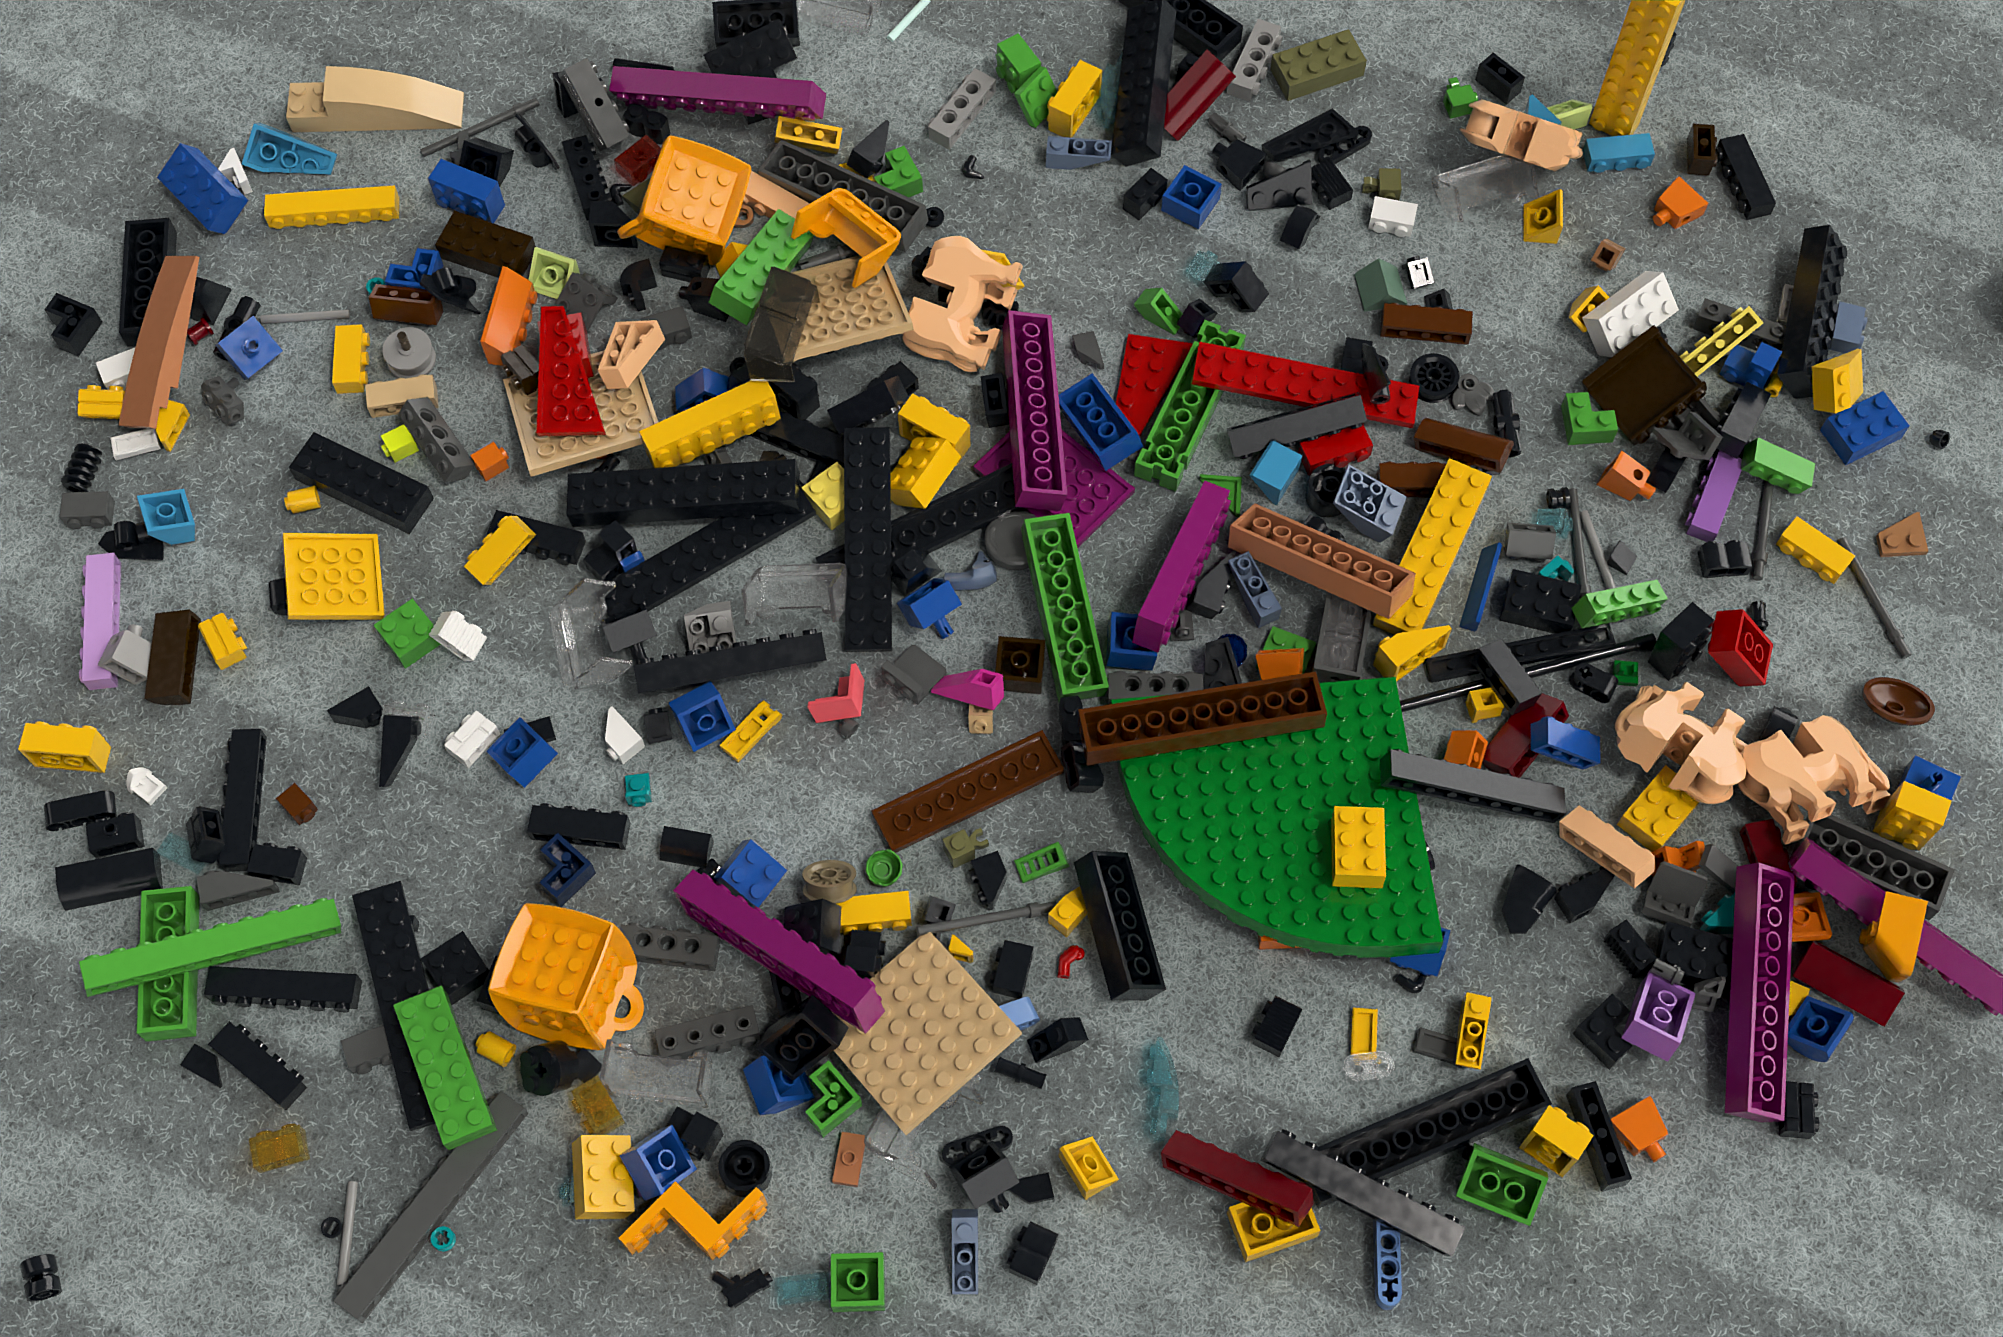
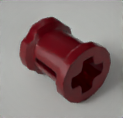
M201 318L200 322L187 330V336L195 346L198 345V341L214 334L204 318Z

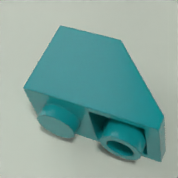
M1735 893L1732 896L1726 894L1717 903L1720 908L1716 912L1710 910L1701 919L1704 924L1699 930L1710 933L1733 934Z

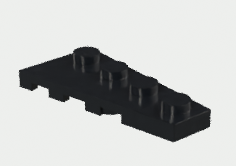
M1332 108L1262 144V151L1267 153V156L1272 161L1276 162L1356 137L1357 129Z

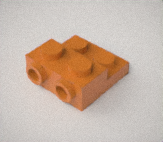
M1804 891L1794 894L1792 942L1830 940L1832 931L1820 892L1810 893Z

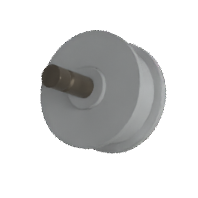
M405 327L391 333L383 344L382 352L390 372L397 378L406 379L423 374L427 375L435 366L436 353L431 340L424 331L418 328Z

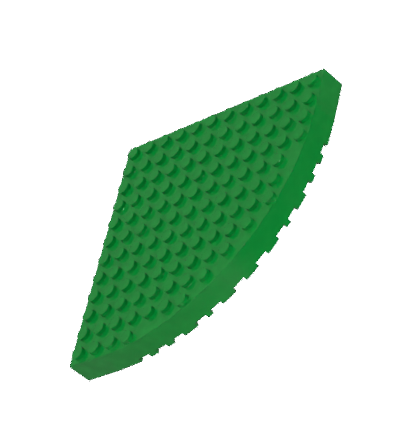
M1396 677L1319 683L1327 711L1325 726L1322 728L1117 760L1120 781L1122 782L1127 802L1143 832L1144 838L1159 855L1160 861L1171 869L1174 876L1183 886L1188 887L1197 894L1203 903L1213 910L1214 908L1217 909L1233 923L1241 927L1246 926L1256 931L1257 935L1262 937L1265 935L1278 940V943L1293 948L1297 946L1310 949L1311 952L1315 953L1319 951L1333 953L1334 956L1353 955L1357 956V958H1374L1440 952L1443 937L1417 794L1380 786V759L1391 749H1399L1409 753ZM1159 696L1111 699V704ZM1334 806L1384 808L1386 878L1383 888L1332 886L1331 818Z

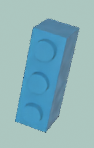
M1650 133L1586 139L1582 150L1587 172L1595 171L1597 173L1613 169L1622 171L1626 168L1635 167L1643 169L1651 166L1655 156Z

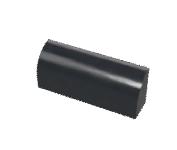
M154 848L55 867L58 896L65 911L140 896L141 891L163 889L160 855Z

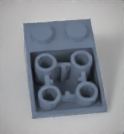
M1348 464L1333 504L1360 533L1381 543L1393 535L1406 496Z

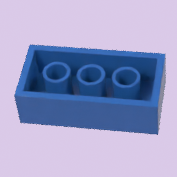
M182 143L178 145L157 177L210 231L222 234L227 233L249 201L198 148Z
M1093 373L1058 395L1061 412L1105 471L1143 447L1135 428Z

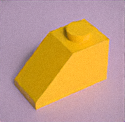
M1599 285L1585 288L1572 303L1569 318L1585 333L1587 328L1582 317L1610 297Z
M168 400L167 409H159L157 427L155 429L164 448L171 452L190 416L184 404Z
M1080 886L1066 894L1048 913V923L1066 938L1087 915Z

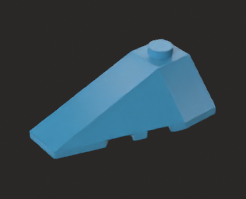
M254 123L242 165L261 172L331 174L338 154L262 123Z

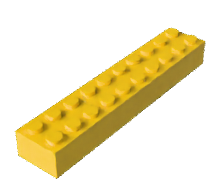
M1631 0L1589 122L1596 130L1603 131L1611 136L1632 135L1639 126L1685 0Z

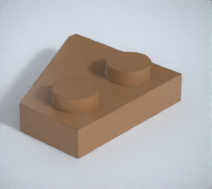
M1920 512L1908 516L1881 531L1876 536L1880 557L1926 555L1928 553Z

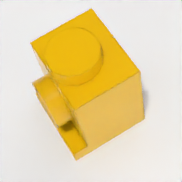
M1492 688L1469 691L1465 702L1472 723H1477L1481 719L1498 717L1505 708Z

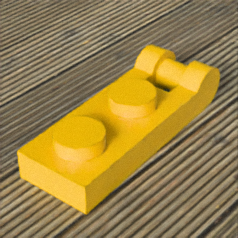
M763 700L738 725L736 730L720 744V748L739 763L759 740L782 719L783 715L777 710L773 711L770 708V704ZM765 715L767 719L763 721L760 717Z

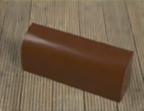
M1430 418L1422 420L1414 436L1416 450L1447 459L1450 458L1462 463H1470L1472 466L1498 473L1502 472L1514 446L1512 440Z

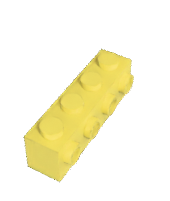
M1750 306L1744 310L1742 307L1737 309L1730 315L1733 318L1727 324L1721 322L1712 330L1715 334L1709 339L1704 336L1694 344L1696 346L1694 351L1691 353L1685 351L1679 356L1697 377L1763 324V321Z

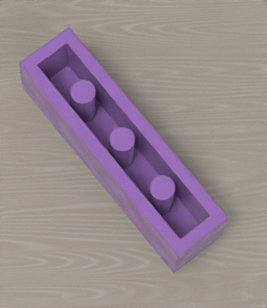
M1722 451L1718 452L1716 458H1710L1706 470L1710 471L1709 475L1703 476L1699 486L1700 489H1703L1701 495H1696L1692 507L1696 509L1694 513H1689L1685 525L1689 526L1686 532L1687 535L1705 542L1715 540L1742 471L1741 458L1736 459Z

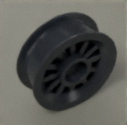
M1430 353L1422 355L1414 361L1410 370L1409 384L1419 385L1418 398L1428 403H1440L1449 399L1459 382V370L1456 364L1442 354ZM1429 377H1434L1438 380H1432Z

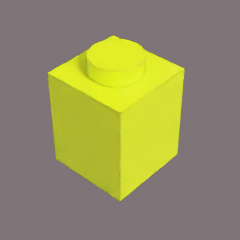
M404 424L381 435L384 442L381 448L386 457L391 456L395 463L419 451L414 438Z

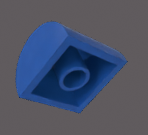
M1807 996L1788 1024V1045L1811 1060L1827 1062L1854 1021V1016L1851 1012Z

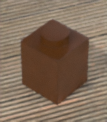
M296 783L276 798L283 809L299 826L303 822H309L315 816V812L318 811L315 804Z

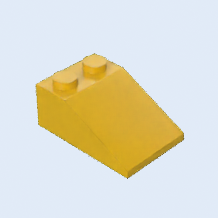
M1861 349L1853 350L1812 366L1814 410L1838 413L1852 407L1863 393Z
M1446 625L1397 633L1391 638L1388 636L1378 644L1379 648L1375 654L1373 666L1384 678L1396 677L1397 682L1424 663L1425 659L1431 658L1444 649L1452 628Z

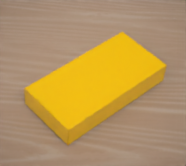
M1352 1008L1350 1058L1376 1059L1378 1009Z

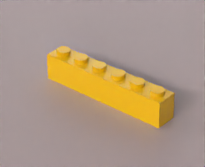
M395 185L266 194L264 217L269 228L282 229L287 226L304 227L315 224L325 226L329 223L347 224L357 221L367 223L371 220L390 221L392 219H399V195Z

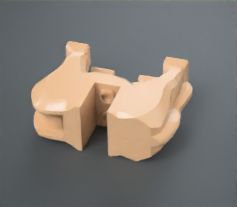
M1483 99L1469 104V107L1473 109L1466 129L1460 128L1462 134L1472 144L1552 171H1557L1567 166L1570 159H1578L1583 155L1582 149L1578 146L1582 132Z
M950 236L935 241L922 276L928 282L953 292L948 294L946 300L947 308L915 296L913 297L908 313L914 330L903 334L902 340L905 346L924 357L949 361L965 372H976L978 368L985 370L991 351H996L1002 331L997 328L980 331L974 325V319L980 312L983 301L986 299L1011 310L1017 289L1012 286L1002 287L1000 284L1009 283L1016 286L1023 268L1022 264L1015 262L1011 265H1002L991 259L971 240L962 236Z
M1684 682L1681 689L1674 692L1664 691L1656 685L1641 687L1636 700L1621 711L1615 722L1617 746L1624 758L1641 765L1643 770L1648 773L1659 757L1664 754L1681 765V768L1668 786L1669 788L1684 791L1695 801L1705 804H1717L1728 801L1733 795V785L1744 780L1746 775V763L1742 754L1744 747L1748 744L1736 738L1745 720L1730 709H1725L1715 725L1710 727L1703 721L1684 714V710L1694 711L1704 696L1702 691L1688 682Z
M1822 715L1810 722H1802L1793 744L1783 731L1779 730L1767 739L1750 743L1743 750L1742 757L1746 763V775L1744 780L1738 783V786L1744 795L1766 809L1773 819L1783 827L1784 834L1782 840L1785 845L1802 839L1809 827V823L1804 820V815L1801 813L1798 805L1808 811V819L1811 823L1831 816L1836 802L1826 796L1825 792L1839 791L1841 795L1845 796L1847 794L1845 789L1847 788L1850 792L1849 804L1852 807L1862 804L1863 810L1867 815L1884 809L1891 796L1887 792L1890 788L1887 776L1868 757L1851 732L1831 716Z

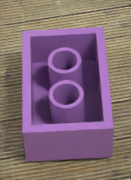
M1649 971L1637 989L1621 1038L1668 1062L1681 1044L1696 993L1675 983L1671 985V981Z

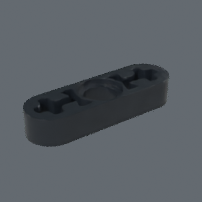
M1366 126L1356 127V137L1322 147L1318 154L1319 163L1330 158L1324 157V154L1327 156L1332 154L1331 160L1334 164H1337L1366 147L1371 142L1372 131ZM1358 134H1360L1361 136L1366 135V138H1358ZM1342 143H1346L1350 145L1351 148L1348 150H1343L1339 147V145Z
M997 1126L950 1142L942 1150V1159L947 1166H950L965 1157L964 1152L957 1155L958 1160L953 1161L951 1157L947 1158L946 1156L950 1154V1149L959 1152L963 1150L962 1145L966 1144V1150L969 1155L972 1153L970 1145L973 1141L980 1140L987 1144L989 1142L986 1136L990 1135L991 1141L998 1138L997 1133L1002 1132L1003 1136L1008 1135L1006 1143L1001 1144L1000 1141L994 1143L1001 1151H1005L1013 1143V1134L1008 1127Z

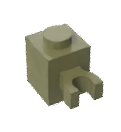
M1379 168L1377 179L1364 177L1362 193L1377 192V197L1399 201L1402 191L1401 169Z
M981 828L976 829L969 837L965 829L942 839L943 849L953 869L975 859V849H984L989 846L987 839L982 842L976 840L977 837L983 835Z

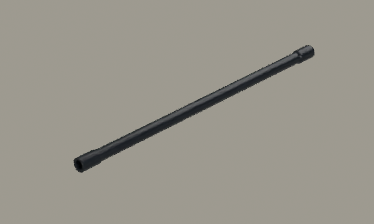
M1653 633L1635 637L1629 641L1617 643L1612 648L1576 654L1526 667L1525 671L1530 678L1576 667L1581 663H1591L1633 651L1649 649L1655 646L1656 637ZM1485 679L1476 680L1400 700L1402 712L1466 696L1469 694V691L1491 687Z

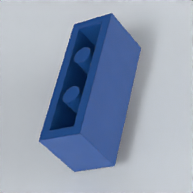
M1542 717L1541 720L1531 724V751L1579 769H1587L1600 764V737L1591 734L1588 730L1575 728L1572 724L1557 721L1554 717Z

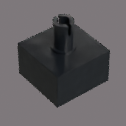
M644 604L600 620L613 653L628 647L635 665L639 664L638 660L648 658L642 641L655 637L657 634Z
M993 1141L949 1166L961 1191L975 1209L990 1201L995 1213L1003 1212L999 1202L1005 1210L1009 1207L1003 1192L1020 1183L1007 1157Z

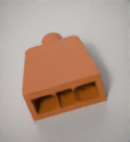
M1679 176L1658 198L1654 208L1657 213L1653 216V221L1657 226H1662L1668 222L1674 229H1677L1704 215L1708 202Z
M1623 451L1605 468L1597 483L1598 486L1629 501L1637 494L1649 500L1656 490L1655 487L1646 482L1650 471Z
M1304 648L1259 650L1256 654L1261 680L1302 674Z
M1651 1096L1610 1119L1617 1139L1633 1156L1645 1150L1654 1163L1667 1155L1658 1142L1668 1135V1131Z

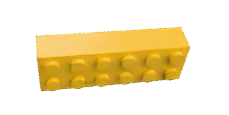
M762 375L640 430L639 433L646 454L654 468L676 467L683 463H689L694 458L703 454H709L725 444H731L742 436L753 434L756 430L766 425L770 426L781 419L776 396L767 379Z

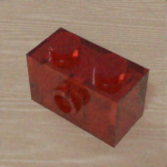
M645 135L614 159L617 172L632 186L643 182L653 172L661 147Z

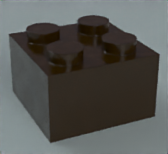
M998 637L995 673L1003 674L1004 691L1041 694L1045 640Z

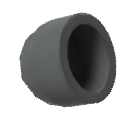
M852 718L842 719L845 723L843 726L840 723L838 725L839 732L847 739L859 727V723Z

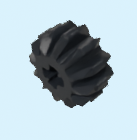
M986 299V302H983L982 313L984 320H987L988 326L995 323V328L998 329L1000 325H1003L1008 309ZM1014 301L1011 311H1018V301Z

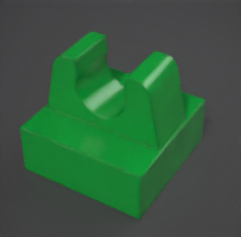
M1614 660L1613 675L1618 678V685L1637 687L1638 662Z

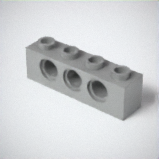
M1261 19L1257 20L1232 72L1236 78L1228 85L1226 94L1249 102L1253 95L1257 96L1261 83H1259L1260 79H1265L1268 72L1267 65L1268 63L1271 64L1272 54L1276 53L1274 51L1275 48H1279L1282 43L1283 36L1280 35L1281 26Z
M976 68L970 75L967 74L962 85L953 91L950 100L941 106L938 115L929 121L927 126L929 139L950 150L995 94L996 79Z

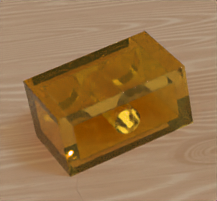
M287 1124L282 1126L281 1130L274 1132L262 1131L257 1133L256 1137L249 1138L253 1168L259 1173L310 1159L306 1132L300 1125Z

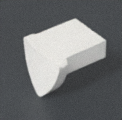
M134 768L128 772L126 780L127 790L131 794L133 792L149 805H152L167 789V786L154 777L147 768Z

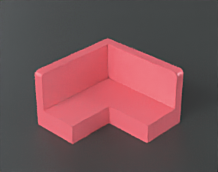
M856 663L851 664L850 676L839 678L837 696L819 698L808 702L807 707L816 723L861 716L865 680Z

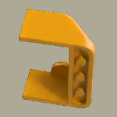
M843 188L834 189L798 210L791 234L793 239L807 231L818 238H826L834 234L859 254L862 258L858 261L852 283L854 288L879 273L899 245L901 238L899 230L851 192Z
M1886 891L1881 914L1877 922L1872 921L1869 926H1866V929L1861 930L1859 943L1863 944V950L1887 980L1899 983L1912 975L1928 901Z

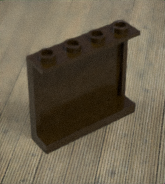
M1655 325L1651 326L1581 381L1583 388L1603 411H1615L1618 428L1633 446L1646 442L1655 427L1664 428L1669 423L1670 418L1674 415L1679 416L1687 409L1688 404L1692 401H1699L1706 394L1705 391H1707L1706 382H1701L1662 338L1660 331Z

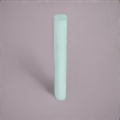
M920 0L886 36L887 40L893 42L931 0Z

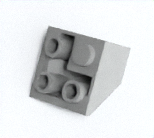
M731 601L706 604L684 614L690 651L700 649L701 653L709 652V647L724 645V649L733 648L732 643H736Z

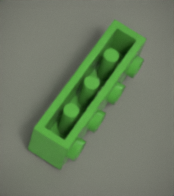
M1652 580L1585 594L1571 609L1581 628L1654 614L1661 610V605L1668 598L1658 580Z

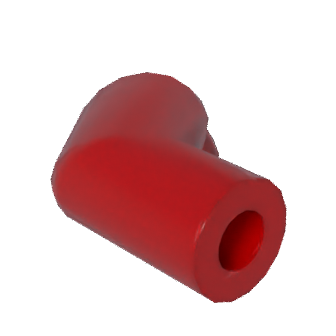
M1072 945L1059 956L1058 978H1069L1070 964L1075 960L1079 961L1084 958L1085 952L1083 948Z

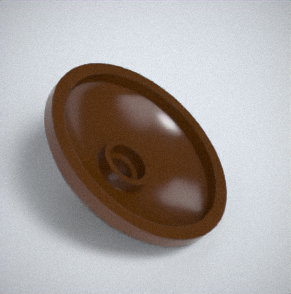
M1889 677L1873 678L1866 682L1862 690V696L1867 706L1879 717L1894 724L1904 726L1921 725L1930 721L1935 712L1934 703L1925 692L1899 679Z

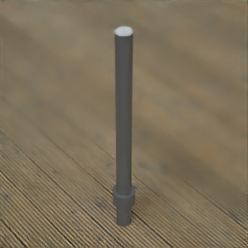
M537 98L522 104L519 102L513 105L511 109L462 131H467L469 137L515 117L517 113L521 116L525 115L526 111L540 104ZM459 132L420 149L422 155L426 157L457 143Z
M1766 480L1764 482L1757 550L1753 555V564H1755L1753 579L1757 581L1763 579L1764 565L1767 564L1768 559L1766 546L1774 485Z
M1571 488L1569 489L1571 499L1570 515L1578 584L1582 585L1579 596L1581 599L1585 594L1591 593V586L1588 585L1577 489Z
M1842 537L1837 541L1840 546L1855 555L1846 537ZM1855 555L1850 563L1854 573L1889 634L1887 636L1890 642L1895 644L1903 659L1908 658L1912 654L1903 640L1905 637L1901 629H1897Z
M1057 902L1028 903L1026 907L916 926V933L918 936H922L929 932L933 934L1026 916L1029 918L1039 917L1042 913L1050 912Z

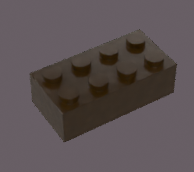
M455 210L435 244L441 259L497 278L500 276L502 266L508 267L523 276L532 261L534 248L536 247L533 236Z

